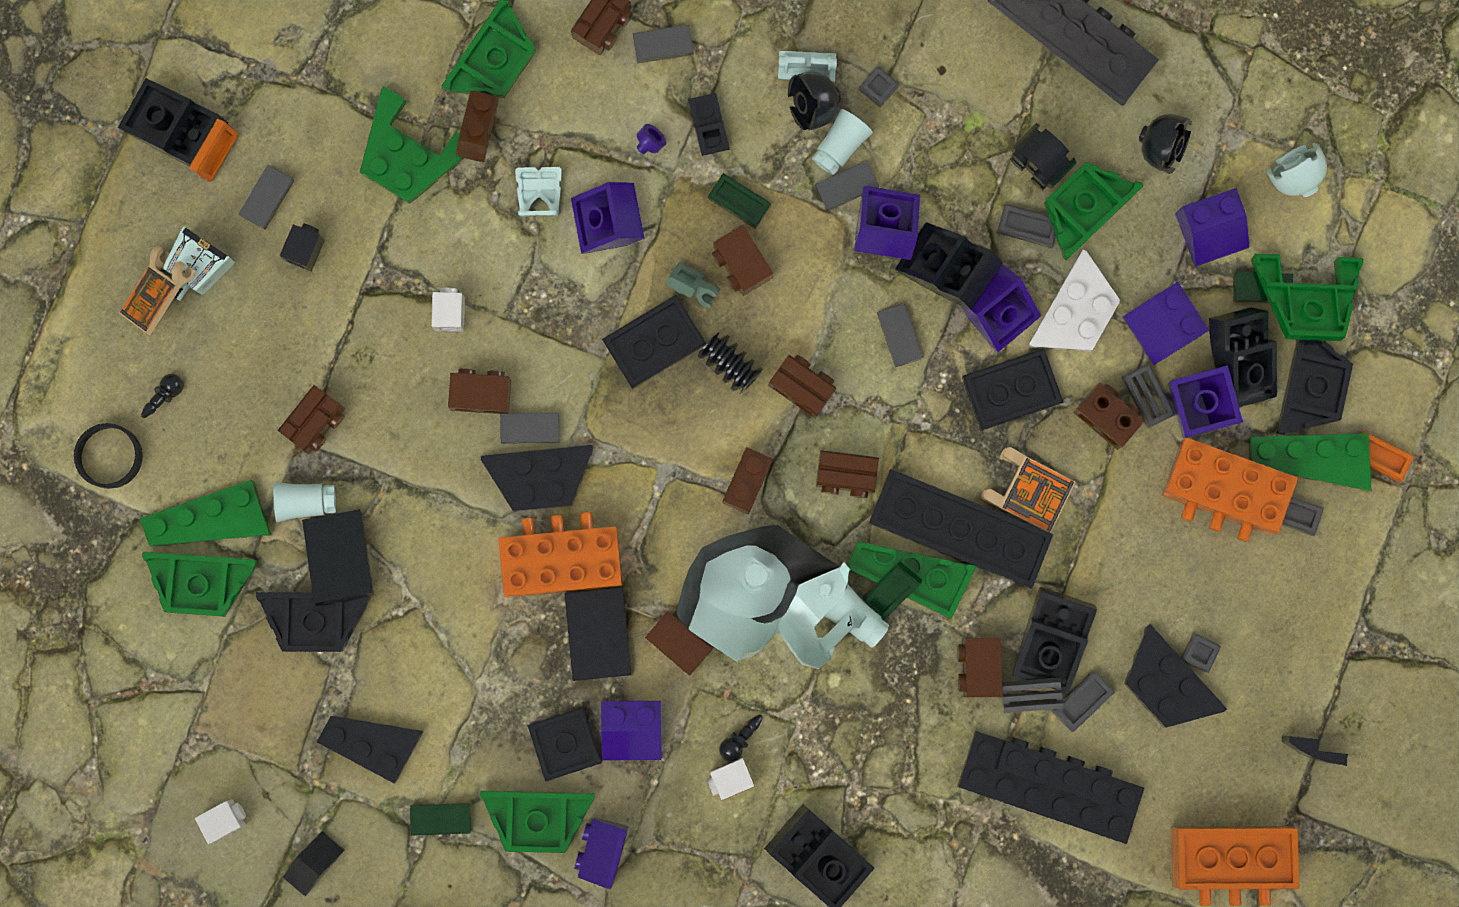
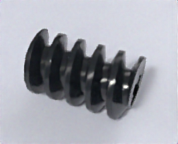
M718 332L699 351L698 357L703 359L709 356L706 365L711 367L717 364L714 373L720 375L726 372L723 382L728 383L734 380L731 390L736 391L742 388L741 393H743L758 378L763 369L760 367L752 370L754 360L751 359L744 363L743 359L746 352L743 351L735 354L738 344L734 343L727 346L726 344L730 336L726 335L719 338L720 332Z

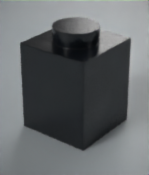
M303 223L302 227L293 224L280 257L285 262L312 272L325 240L318 234L319 229Z

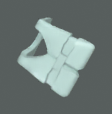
M535 167L516 168L515 175L519 187L517 188L520 208L518 215L520 217L537 215L558 216L561 193L559 184L562 178V169L560 167H542L538 171ZM538 197L550 209V211L528 210Z

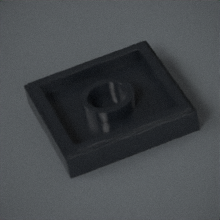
M584 707L527 725L545 782L602 763Z

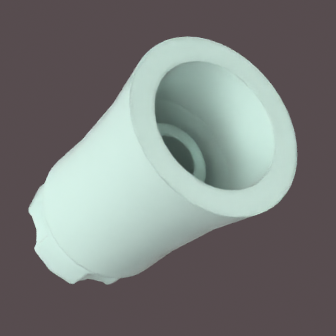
M841 109L831 129L818 146V151L812 157V160L821 169L834 176L839 167L842 168L850 156L873 132L856 116Z
M274 482V511L277 523L295 518L336 513L335 485L323 486L322 483L289 484Z
M847 584L844 597L824 617L838 624L851 610L860 609L867 617L860 628H853L849 633L873 648L885 635L889 624L883 621L882 617L871 609Z

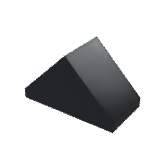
M322 831L296 857L283 878L302 895L307 896L345 850Z

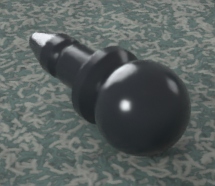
M167 374L161 379L160 386H156L154 389L156 394L144 406L141 413L142 418L152 415L165 401L170 403L172 397L182 392L184 383L180 376Z
M757 715L749 720L747 725L739 731L738 735L733 732L731 738L722 741L719 752L724 760L732 762L741 757L743 748L749 746L745 741L759 728L763 719L762 715Z

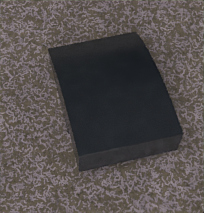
M145 78L118 128L190 167L217 118L227 124L229 122L219 114L196 104L191 99Z
M926 222L918 233L911 260L901 259L895 270L943 298L972 310L1003 262L992 250L971 243L963 235Z
M1250 307L1209 318L1210 343L1215 369L1228 365L1239 408L1277 397V341L1268 339V311Z
M1039 587L1020 645L1013 676L1025 680L1061 677L1062 692L1069 694L1088 643V634L1097 612L1096 606Z
M804 804L801 805L764 848L828 907H842L875 869Z

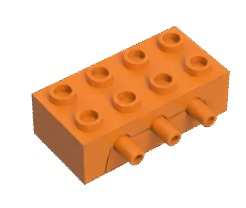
M1184 438L1178 448L1162 496L1186 504L1181 516L1186 521H1193L1196 509L1213 514L1209 526L1211 530L1220 532L1224 519L1241 524L1237 538L1248 542L1253 529L1272 536L1279 533L1298 477L1198 441Z
M584 512L580 514L582 530L564 531L563 516L554 515L551 516L552 533L535 534L534 519H522V536L499 538L504 597L512 598L623 587L618 528L616 526L593 528L592 513Z
M1171 826L1172 886L1180 890L1199 889L1200 906H1211V889H1229V905L1231 906L1241 905V889H1258L1259 905L1261 906L1271 905L1270 889H1299L1298 828L1290 826Z

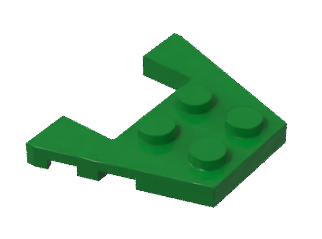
M383 86L379 95L360 173L410 204L438 182L440 177L450 169L453 170L464 159L456 155L460 133L455 131L442 153L437 155L392 127L393 122L407 102L404 98Z
M1253 255L1251 258L1252 265L1285 339L1342 341L1346 337L1353 308V296L1358 287L1359 280L1357 279L1363 265V258L1338 257L1334 261L1336 285L1285 283L1282 278L1280 255Z

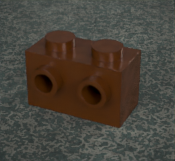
M1099 383L1073 413L1118 450L1127 443L1145 420L1140 417L1142 413L1131 403L1126 405L1118 398L1119 393L1108 384L1103 386Z

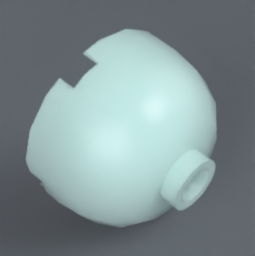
M1312 143L1314 148L1308 150L1305 145L1299 146L1275 160L1280 165L1273 170L1270 166L1267 168L1266 174L1277 190L1287 196L1302 195L1303 197L1311 196L1319 190L1318 185L1322 183L1327 173V161L1319 144Z

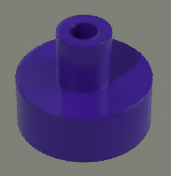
M645 124L637 132V139L640 142L637 145V150L642 154H645L647 151L658 153L666 145V139L662 132L651 124Z

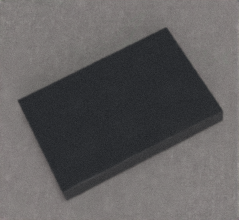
M677 295L602 339L632 389L706 345V342Z
M1044 348L962 376L980 431L1064 403Z
M361 510L302 520L315 606L374 595Z
M623 587L564 593L572 680L579 681L631 675Z

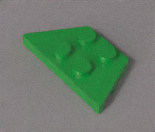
M500 0L441 85L444 91L463 94L477 91L494 95L498 98H505L536 53V49L507 0Z
M1085 162L1044 202L1063 258L1067 261L1144 185L1138 181L1133 183L1119 178L1117 173L1103 171L1098 166Z
M155 552L142 553V557L150 570L154 588L160 596L159 601L163 611L166 613L226 617L258 564V560Z
M481 790L480 797L484 801L505 852L566 853L595 798V793Z

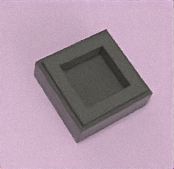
M877 66L860 85L859 90L878 107H881L899 87V84Z
M1193 633L1181 658L1184 662L1209 673L1221 646Z

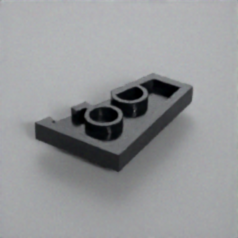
M330 716L317 743L395 784L424 731Z

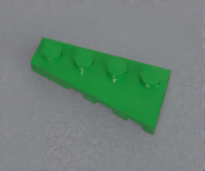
M1369 433L1249 438L1250 460L1309 480H1318L1366 492L1372 491Z
M253 480L140 518L148 545L151 547L272 536Z
M857 542L847 563L850 571L874 583H878L896 564L902 562L922 579L921 585L907 598L952 619L976 566Z

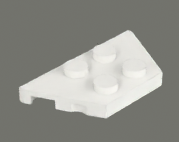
M1081 251L1028 347L1054 348V350L1072 349L1091 352L1095 347L1120 299L1087 251Z

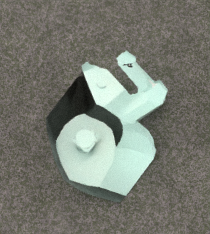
M779 525L762 526L736 533L702 547L686 575L676 613L688 630L736 662L750 658L762 651L777 632L801 665L820 669L832 659L831 656L835 646L853 628H860L867 617L860 609L851 610L823 638L817 637L814 627L844 597L850 568L845 562L841 566L836 565Z

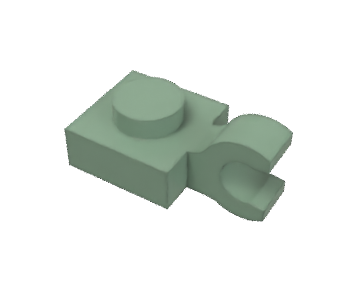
M681 262L677 264L666 283L667 286L675 289L678 293L690 298L695 294L699 303L707 308H710L715 300L707 294L715 297L720 289L715 284L705 282L703 280L705 275Z

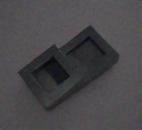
M711 93L688 99L701 156L730 150L717 94Z
M1282 736L1284 744L1306 757L1325 763L1347 766L1348 754L1318 751L1319 739Z

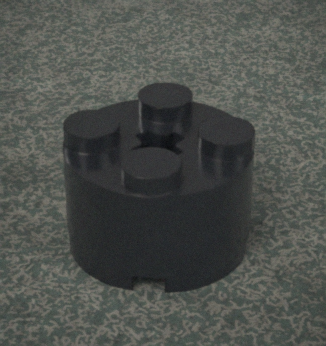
M1035 123L1011 148L1013 154L1010 160L1019 170L1023 171L1026 168L1033 175L1031 181L1043 191L1046 187L1052 189L1077 162L1074 157L1069 161L1066 157L1069 150L1056 136L1047 129L1040 132L1038 130L1040 125Z

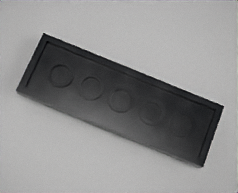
M892 469L889 470L868 523L1030 589L1034 586L1053 537L1052 533Z

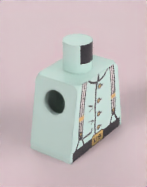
M183 227L163 269L172 275L174 264L181 261L186 265L182 274L186 272L188 267L195 270L194 278L182 285L174 297L181 301L189 288H192L201 295L205 294L235 262L198 235Z

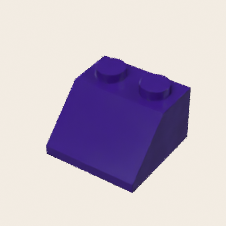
M607 182L571 198L581 254L625 247L645 239L634 183Z
M863 186L854 251L911 260L918 237L920 195Z
M1237 188L1182 206L1175 213L1195 267L1250 247L1247 215Z
M1001 264L972 310L961 306L971 323L997 352L1002 350L1041 317L1022 279L1003 264Z
M1179 282L1171 285L1123 316V319L1153 366L1209 331Z
M1228 365L1168 382L1183 438L1243 422Z
M601 701L603 760H662L661 701Z
M594 817L592 824L586 823L582 840L587 841L585 852H578L574 869L579 870L578 878L607 889L612 888L629 826Z

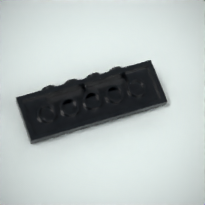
M988 0L995 8L1122 106L1159 61L1157 57L1133 39L1136 35L1135 32L1123 23L1120 27H1117L1110 21L1113 15L1101 6L1097 10L1088 4L1090 0Z
M978 731L974 732L957 787L1127 844L1144 787L1112 777L1113 771L1096 765L1095 771L1085 768V761L1068 756L1067 761L1056 758V751L1041 746L1039 751L1029 749V742L1012 737L1011 742Z

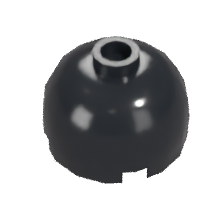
M805 72L791 77L787 92L788 97L793 96L795 107L791 106L790 111L796 124L802 130H814L829 124L838 111L841 100L839 89L826 75L818 72Z
M1166 114L1154 119L1149 127L1145 125L1139 136L1144 159L1159 171L1168 174L1173 173L1175 168L1171 166L1175 159L1177 162L1182 160L1188 146L1191 131L1186 130L1187 125H1192V121L1179 115Z

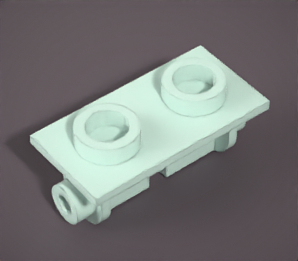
M779 51L778 79L790 80L794 75L805 72H818L826 75L832 82H835L836 53Z

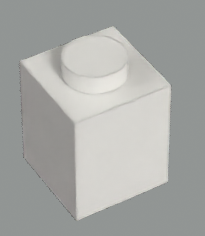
M441 288L440 292H433L432 328L435 331L464 332V295L458 293L456 288Z
M743 758L710 771L712 778L707 779L713 796L719 794L721 800L754 787Z
M233 799L227 800L195 818L208 845L246 826L243 820L246 818V814L242 806L238 802L234 803Z

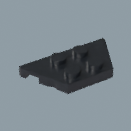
M1296 340L1276 434L1290 433L1338 422L1342 419L1353 363L1343 355L1337 354L1334 348L1326 341Z
M593 445L481 456V461L513 512L567 507L573 504L587 463L592 455Z
M256 592V598L261 603L267 616L266 619L276 635V640L282 652H343L371 599V596L315 606L313 593Z
M1151 624L1147 625L1144 629V636L1139 649L1136 650L1131 670H1129L1124 684L1163 728L1225 712L1227 708L1155 628Z

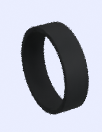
M102 423L87 429L75 445L74 463L78 473L88 483L101 488L113 489L126 485L137 475L142 464L143 454L138 439L132 432L116 424ZM109 428L122 430L128 435L134 446L135 459L129 473L117 482L110 484L97 483L84 470L82 464L83 448L88 439L100 430Z

